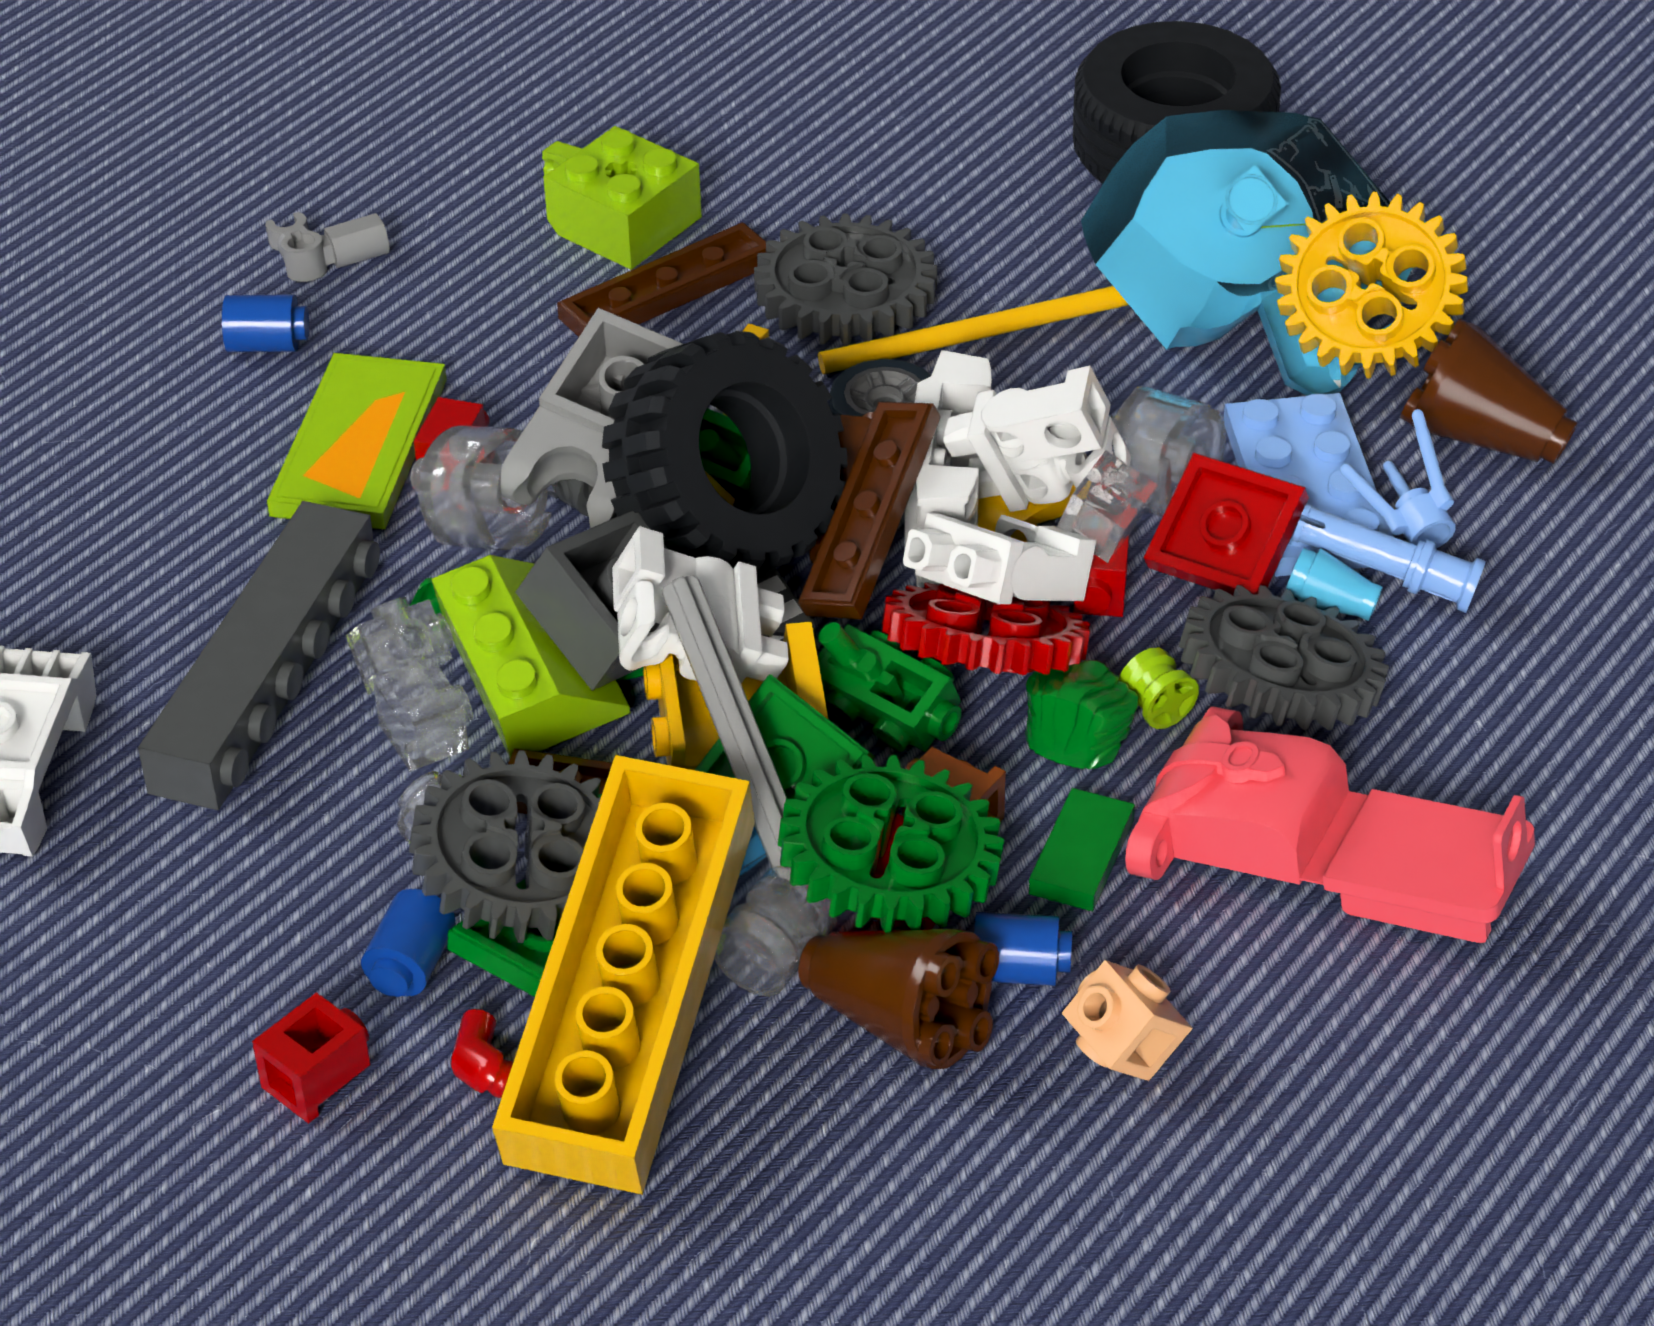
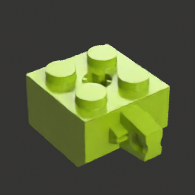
M614 126L584 148L556 141L542 151L547 220L558 236L630 270L702 217L699 163L627 130Z

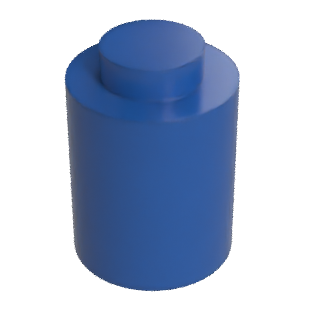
M295 294L225 295L222 306V334L225 350L227 352H296L299 347V340H308L309 337L308 307L298 306Z
M405 889L394 896L361 959L364 974L370 980L372 986L379 992L392 997L414 996L424 990L448 943V930L456 925L454 912L444 915L439 912L441 898L438 896H425L420 889Z
M976 912L974 933L981 940L994 943L999 951V964L992 982L1056 986L1057 972L1070 973L1073 931L1059 930V916Z

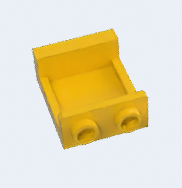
M812 622L786 624L783 641L787 642L789 660L777 680L828 719ZM669 654L662 663L643 667L646 699H658L660 717L651 719L655 757L666 756L667 765L695 770L719 739V736L697 681L684 678L680 674L678 658L674 654ZM749 677L743 680L741 684L748 701L763 681Z

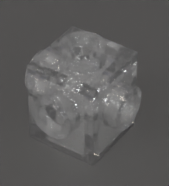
M407 597L397 598L371 609L374 619L358 624L345 636L368 695L397 684L400 685L403 694L428 686L439 680L435 671L453 659L449 650L453 648V637L450 627L441 613L435 614L430 599L412 606L409 605Z

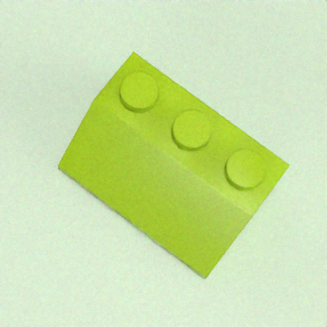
M488 555L434 577L431 581L445 625L509 758H511L514 748L540 752L630 714V707L617 681L614 680L592 691L515 593L534 566V563Z

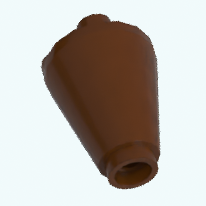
M1462 319L1456 322L1446 341L1440 340L1434 348L1423 369L1424 372L1429 374L1421 389L1417 387L1400 415L1401 419L1410 423L1415 428L1412 412L1420 409L1424 413L1430 434L1539 462L1543 458L1552 464L1556 463L1578 425V422L1566 416L1568 410L1485 331L1471 322L1467 323Z
M961 929L895 930L888 933L884 931L831 932L827 936H814L808 941L802 951L798 974L800 982L805 988L810 989L812 994L820 1001L920 1066L930 1069H947L962 1059L968 1050L974 1052L981 1051L988 1043L992 1033L993 1020L987 1009L992 989V978L999 964V951L994 943L981 940L973 932Z

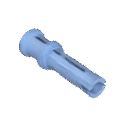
M1306 503L1292 541L1302 542L1318 549L1322 548L1331 554L1404 580L1402 586L1408 588L1407 592L1416 595L1422 590L1455 602L1457 610L1464 613L1467 612L1486 561L1476 558L1473 562H1469L1437 550L1436 542L1426 540V542L1419 540L1418 545H1414L1316 509Z

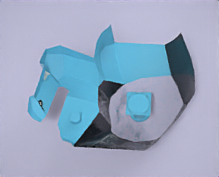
M1216 110L1166 116L1131 145L1111 170L1083 216L1081 223L1084 237L1095 265L1166 350L1174 347L1198 346L1218 340L1255 311H1258L1286 386L1306 396L1311 394L1338 393L1351 381L1358 368L1362 367V363L1355 362L1351 371L1346 376L1342 375L1338 357H1335L1325 367H1321L1317 357L1319 346L1303 354L1298 342L1302 333L1293 336L1288 335L1285 321L1290 316L1280 315L1277 300L1285 295L1278 293L1275 278L1287 274L1282 271L1279 258L1280 255H1296L1291 249L1289 240L1291 234L1306 238L1309 237L1306 225L1261 228L1262 226L1305 224L1307 217H1311L1322 224L1327 221L1325 204L1330 203L1339 213L1347 211L1346 202L1348 195L1354 196L1359 207L1368 206L1372 192L1378 193L1382 207H1388L1391 203L1321 119L1288 112ZM1360 241L1355 243L1349 251L1356 255H1364L1371 252L1376 247V244L1370 241ZM1335 260L1327 262V265L1333 264L1344 268L1341 263ZM1413 268L1404 270L1398 277L1406 281ZM1377 280L1375 284L1383 287L1382 281ZM1361 283V288L1366 290L1368 286ZM1336 287L1323 290L1317 299L1323 302H1334L1340 299L1345 291Z

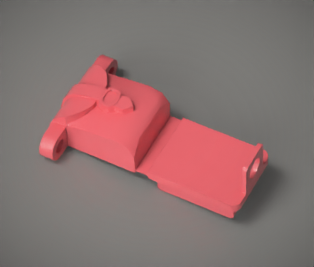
M1212 706L1207 710L1202 720L1195 725L1183 746L1172 753L1157 776L1155 790L1143 808L1139 821L1129 837L1125 861L1129 874L1153 880H1159L1166 872L1172 860L1178 858L1298 885L1302 881L1323 885L1326 891L1340 893L1342 910L1349 915L1471 942L1485 943L1491 932V922L1499 917L1535 846V834L1533 825L1526 820L1525 798L1523 796L1514 795L1504 815L1375 789H1371L1369 795L1351 792L1348 788L1346 764L1331 745L1310 737L1243 731V718L1239 711Z

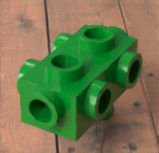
M837 622L825 625L818 635L819 641L824 646L818 655L826 708L832 716L846 724H852L857 716L874 725L872 728L874 735L884 744L899 752H903L908 744L926 752L935 738L945 741L954 733L961 718V708L959 707L961 700L953 684L955 678L945 666L932 658H923L921 661L903 653V650L900 649L896 642L888 641V636L882 632L873 630L868 635L849 624L844 629Z

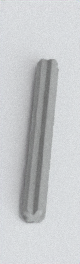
M695 576L679 577L663 587L662 596L734 776L737 779L750 781L755 819L754 826L776 881L781 887L792 886L789 882L791 868L780 865L782 847L777 846L780 820L783 818L784 803L788 798L702 585Z

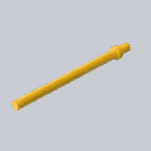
M1109 286L818 352V362L820 370L824 375L846 370L864 361L895 359L1124 307L1129 304L1114 286Z

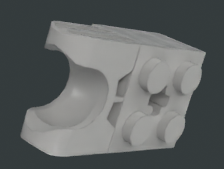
M598 308L539 397L540 406L507 455L501 468L502 496L519 504L531 505L551 484L560 480L576 479L593 487L586 505L590 528L618 517L611 502V499L616 498L612 482L605 483L602 463L609 462V449L602 448L604 426L614 423V418L608 415L609 407L615 394L625 391L623 387L624 380L636 367L646 364L649 357L683 343Z

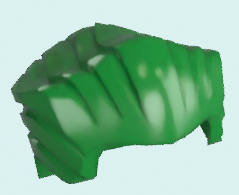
M1085 660L1080 664L1069 665L1066 672L1051 668L1050 674L1045 675L1035 671L1026 682L1028 718L1025 735L1029 749L1056 763L1080 769H1095L1110 764L1114 761L1121 747L1120 741L1126 739L1130 733V725L1134 720L1139 696L1135 691L1128 689L1129 686L1126 683L1119 681V677L1111 672L1106 665L1096 660Z

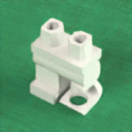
M1091 366L1067 370L1065 383L1028 391L1021 388H1010L996 394L995 390L978 392L973 412L949 417L943 437L944 444L952 458L973 454L978 455V458L970 459L968 465L971 468H979L978 499L1001 495L1010 512L1027 509L1028 502L1034 504L1060 502L1069 496L1073 484L1080 494L1099 501L1111 500L1124 490L1131 463V454L1112 418L1109 416L1111 404ZM1112 445L1114 449L1115 459L1113 456ZM1093 450V452L1089 456H1087V454L1085 453L1086 451Z
M927 513L924 529H911L908 532L903 563L904 566L915 569V575L997 604H1011L1013 597L1034 601H1084L1097 540L1056 526H1036L1002 514L997 521L994 532L940 513ZM1020 530L1025 535L1027 542L1011 538L1010 536L1014 531Z
M639 526L612 568L614 611L618 612L620 664L628 671H633L644 666L662 663L669 654H674L679 660L680 674L684 678L696 681L662 596L663 587L674 579L682 576H695L702 585L740 682L742 683L746 677L764 681L769 674L777 679L789 660L787 642L763 635L772 637L781 624L785 612L783 595L758 588L756 566L738 561L733 569L728 562L720 558L710 556L694 558L664 548L663 533ZM655 623L659 624L655 631L649 632Z

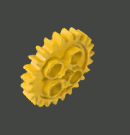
M1377 192L1371 193L1367 207H1359L1354 196L1348 195L1346 202L1347 211L1339 213L1335 207L1327 203L1325 204L1327 221L1321 224L1317 220L1307 217L1305 224L1309 237L1306 238L1291 234L1289 237L1291 249L1296 255H1280L1281 269L1287 274L1275 278L1278 293L1285 295L1278 299L1277 303L1280 315L1290 316L1285 321L1288 335L1293 336L1302 333L1298 340L1301 352L1305 354L1319 346L1317 357L1321 367H1325L1335 357H1338L1342 375L1346 376L1356 362L1362 363L1366 378L1372 377L1376 363H1384L1389 374L1393 376L1396 375L1397 370L1396 359L1404 357L1412 366H1419L1417 349L1422 346L1428 351L1433 352L1438 344L1435 333L1449 335L1454 327V321L1448 315H1464V300L1457 295L1468 292L1467 276L1459 274L1466 270L1464 254L1454 253L1458 248L1455 233L1441 236L1444 231L1443 218L1440 215L1424 223L1425 209L1423 203L1419 202L1407 213L1403 211L1402 196L1396 194L1388 207L1380 205ZM1360 241H1370L1376 244V247L1371 252L1364 255H1356L1349 251L1355 243ZM1335 260L1341 263L1344 268L1333 264L1327 265V262ZM1417 267L1427 272L1421 279L1415 282L1403 281L1398 277L1408 268ZM1377 280L1382 281V286H1383V287H1381V286L1375 284L1376 281H1377ZM1361 283L1368 286L1366 290L1361 288ZM1336 287L1345 291L1344 295L1334 302H1323L1317 299L1318 295L1328 288ZM1400 302L1409 305H1417V307L1413 310H1409L1401 306ZM1386 314L1395 319L1385 329L1376 330L1366 325L1372 317Z

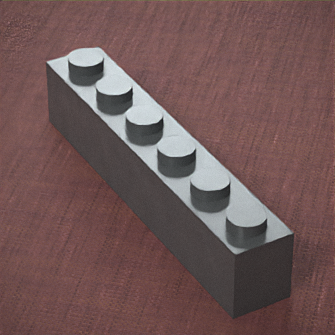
M307 501L301 502L138 746L147 794L219 811L233 787H239L242 784L248 771L249 762L261 743H267L270 740L275 729L277 717L288 700H294L297 697L302 686L303 676L314 659L322 657L328 645L329 635L339 619L347 617L350 613L355 594L365 578H371L377 569L380 547L373 539L370 515Z

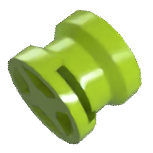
M1160 647L1149 648L1133 657L1123 668L1119 681L1126 683L1129 686L1128 689L1138 694V706L1143 709L1142 716L1145 722L1155 729H1166L1177 724L1191 711L1199 696V686L1197 681L1185 671L1176 670L1177 665L1174 658Z

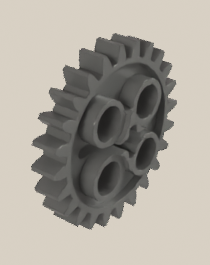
M843 213L839 223H832L825 215L820 216L819 226L815 227L805 221H799V233L786 229L780 230V242L768 240L766 242V253H758L757 267H754L755 292H757L758 306H765V317L767 319L779 318V329L782 331L797 325L798 338L800 339L815 332L819 333L820 344H825L832 336H840L842 344L848 346L852 336L860 335L864 341L873 340V333L878 331L887 337L894 335L895 324L911 329L913 327V316L925 318L927 315V304H934L937 265H934L933 251H925V240L923 238L911 240V229L909 228L892 232V220L889 219L875 226L872 225L871 215H865L859 223L851 222L848 213Z
M1236 585L1233 596L1221 589L1215 590L1213 599L1201 596L1197 607L1191 606L1179 642V647L1184 649L1181 661L1193 665L1190 672L1192 678L1208 680L1205 689L1208 694L1224 692L1228 695L1225 704L1228 707L1238 706L1243 703L1250 706L1249 716L1255 719L1265 712L1272 714L1277 726H1282L1286 718L1295 719L1303 730L1309 729L1311 720H1316L1327 730H1333L1336 719L1351 726L1354 724L1357 715L1367 718L1372 706L1377 707L1389 669L1388 665L1382 663L1385 651L1373 648L1376 637L1371 634L1357 633L1359 621H1340L1337 619L1340 609L1337 607L1328 608L1324 611L1316 608V598L1312 596L1304 602H1300L1294 599L1291 590L1285 589L1282 596L1278 597L1273 596L1270 590L1260 585L1256 595L1251 594L1243 586Z
M518 751L515 763L507 765L497 752H491L489 767L485 769L472 759H465L463 777L445 770L442 773L441 788L428 786L425 789L424 805H416L413 827H411L409 852L414 854L412 872L413 875L424 876L422 893L425 896L442 893L439 912L443 915L459 908L463 909L462 927L465 929L474 926L480 919L489 922V938L495 939L503 927L507 926L513 927L518 943H524L528 928H538L541 935L547 941L553 940L555 924L560 923L601 797L598 798L601 780L593 778L580 784L576 781L578 765L572 764L559 773L553 770V757L548 754L541 760L538 766L529 765L525 751ZM517 802H523L527 806V827L525 833V857L528 860L525 874L526 889H519L516 886L515 867L518 834L515 827L518 814Z

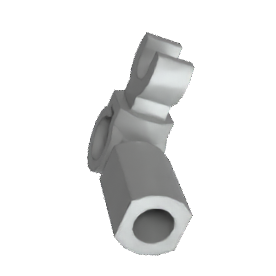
M301 212L293 213L295 223L291 226L279 227L275 225L273 220H268L265 224L269 245L272 249L280 252L285 262L287 277L296 282H309L321 278L328 270L327 265L334 263L336 268L388 254L390 250L384 223L377 213L324 228V235L310 231L307 218Z

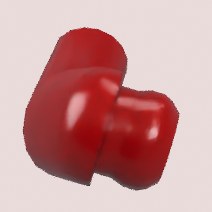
M480 1009L468 1010L462 1016L451 1056L453 1073L459 1080L475 1091L483 1093L487 1090L492 1096L502 1098L513 1062L503 1059V1052L491 1045L496 1028L494 1016Z

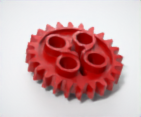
M927 582L924 583V588L906 585L905 591L894 589L892 595L886 596L882 633L888 634V641L900 643V649L919 650L918 657L942 661L941 664L943 665L958 662L965 664L967 670L972 671L979 667H987L995 674H1001L1003 671L1027 675V673L1036 671L1047 675L1050 674L1051 668L1066 672L1069 665L1080 664L1081 660H1086L1090 623L1082 621V614L1069 613L1070 607L1050 605L1051 601L1022 600L1013 597L1011 604H997L943 584L935 585ZM984 620L990 621L987 635H981Z

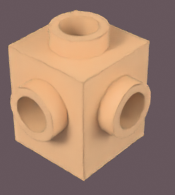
M1104 960L1097 970L1084 978L1076 996L1062 1012V1015L1080 1034L1076 1039V1044L1091 1060L1103 1067H1108L1111 1070L1150 1081L1193 1029L1166 999L1171 992L1168 985L1153 971L1139 964L1134 969H1130Z

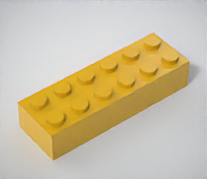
M615 755L492 1126L503 1165L643 1195L755 825L750 781Z

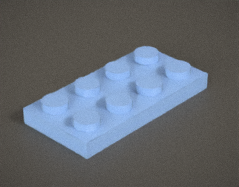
M1340 393L1311 394L1308 396L1269 400L1255 399L1248 402L1225 404L1223 422L1238 467L1305 487L1309 496L1307 504L1312 505V507L1394 537L1384 518L1340 471V467L1343 464H1350L1376 490ZM1293 532L1274 576L1291 575L1303 548L1316 553L1320 549L1302 542L1292 541ZM1331 554L1352 569L1369 568Z

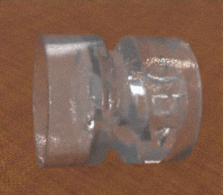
M776 866L768 869L747 893L746 903L737 905L726 917L714 957L716 964L729 979L740 988L755 995L770 997L779 994L798 972L800 957L808 941L816 935L827 936L837 924V917L832 918L829 916L831 901L828 898L810 904L806 901L808 885L792 886L790 884V867Z

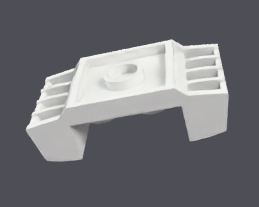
M941 350L932 375L917 384L914 403H933L941 418L905 508L904 552L908 532L911 529H924L927 513H940L978 526L979 468L968 467L969 460L978 458V455L973 454L952 458L944 444L943 437L949 417L973 412L977 393L991 390V367L987 358ZM916 575L917 587L924 588V583L927 582L940 585V583Z
M0 646V854L12 853L33 857L45 835L47 825L39 796V788L62 731L85 732L96 700L91 653H60V650H53V652L33 651L32 648L19 650L6 649L4 646Z

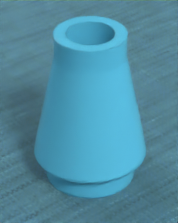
M1303 548L1291 573L1286 589L1291 590L1294 598H1297L1300 602H1304L1311 596L1316 598V608L1326 610L1337 607L1340 609L1339 613L1357 616L1369 621L1383 586L1369 581L1322 548H1320L1318 553Z

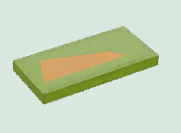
M333 353L267 499L269 517L291 519L301 502L307 501L368 514L371 517L372 528L386 529L415 458L414 439L437 398L440 397L447 381L445 364Z

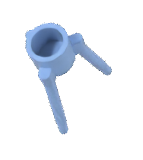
M1416 409L1412 412V419L1431 486L1430 492L1426 488L1411 490L1395 464L1389 460L1385 461L1383 469L1400 497L1395 504L1396 509L1394 510L1350 464H1343L1340 467V471L1384 518L1393 535L1403 534L1407 542L1418 545L1419 540L1424 542L1430 540L1436 542L1437 549L1445 544L1456 530L1455 523L1447 511L1454 504V500L1444 485L1424 413L1420 409Z

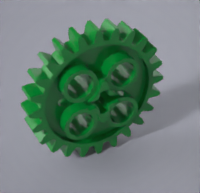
M862 755L861 768L854 770L848 763L840 759L836 761L834 776L817 768L813 771L812 785L798 782L795 788L794 799L785 800L777 845L782 847L780 865L791 868L789 882L792 886L808 885L806 897L808 903L819 902L826 898L831 901L830 917L835 918L846 910L856 912L855 927L862 928L871 917L880 918L881 926L885 933L892 931L895 920H905L911 930H920L922 918L929 917L935 924L943 928L947 926L950 910L965 918L968 917L972 901L985 903L989 885H996L1004 838L998 837L1000 820L999 818L987 817L990 804L987 799L970 801L973 785L969 782L955 787L949 786L950 771L947 769L931 777L924 774L925 763L923 760H918L908 770L900 767V762L896 755H890L886 767H877L868 755ZM900 807H906L903 825L897 828L894 835L889 862L881 878H875L878 860L884 856L887 849L895 815Z

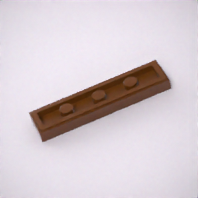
M739 223L558 302V319L578 337L598 308L639 325L754 274V267H757L758 253H766V241L745 223Z
M878 402L799 598L798 604L806 616L848 619L863 618L941 418L933 403Z

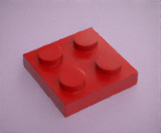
M1193 453L1143 558L1150 569L1213 590L1221 589L1233 596L1236 585H1241L1251 594L1256 595L1260 585L1268 588L1301 517L1302 511L1309 500V496L1305 487Z

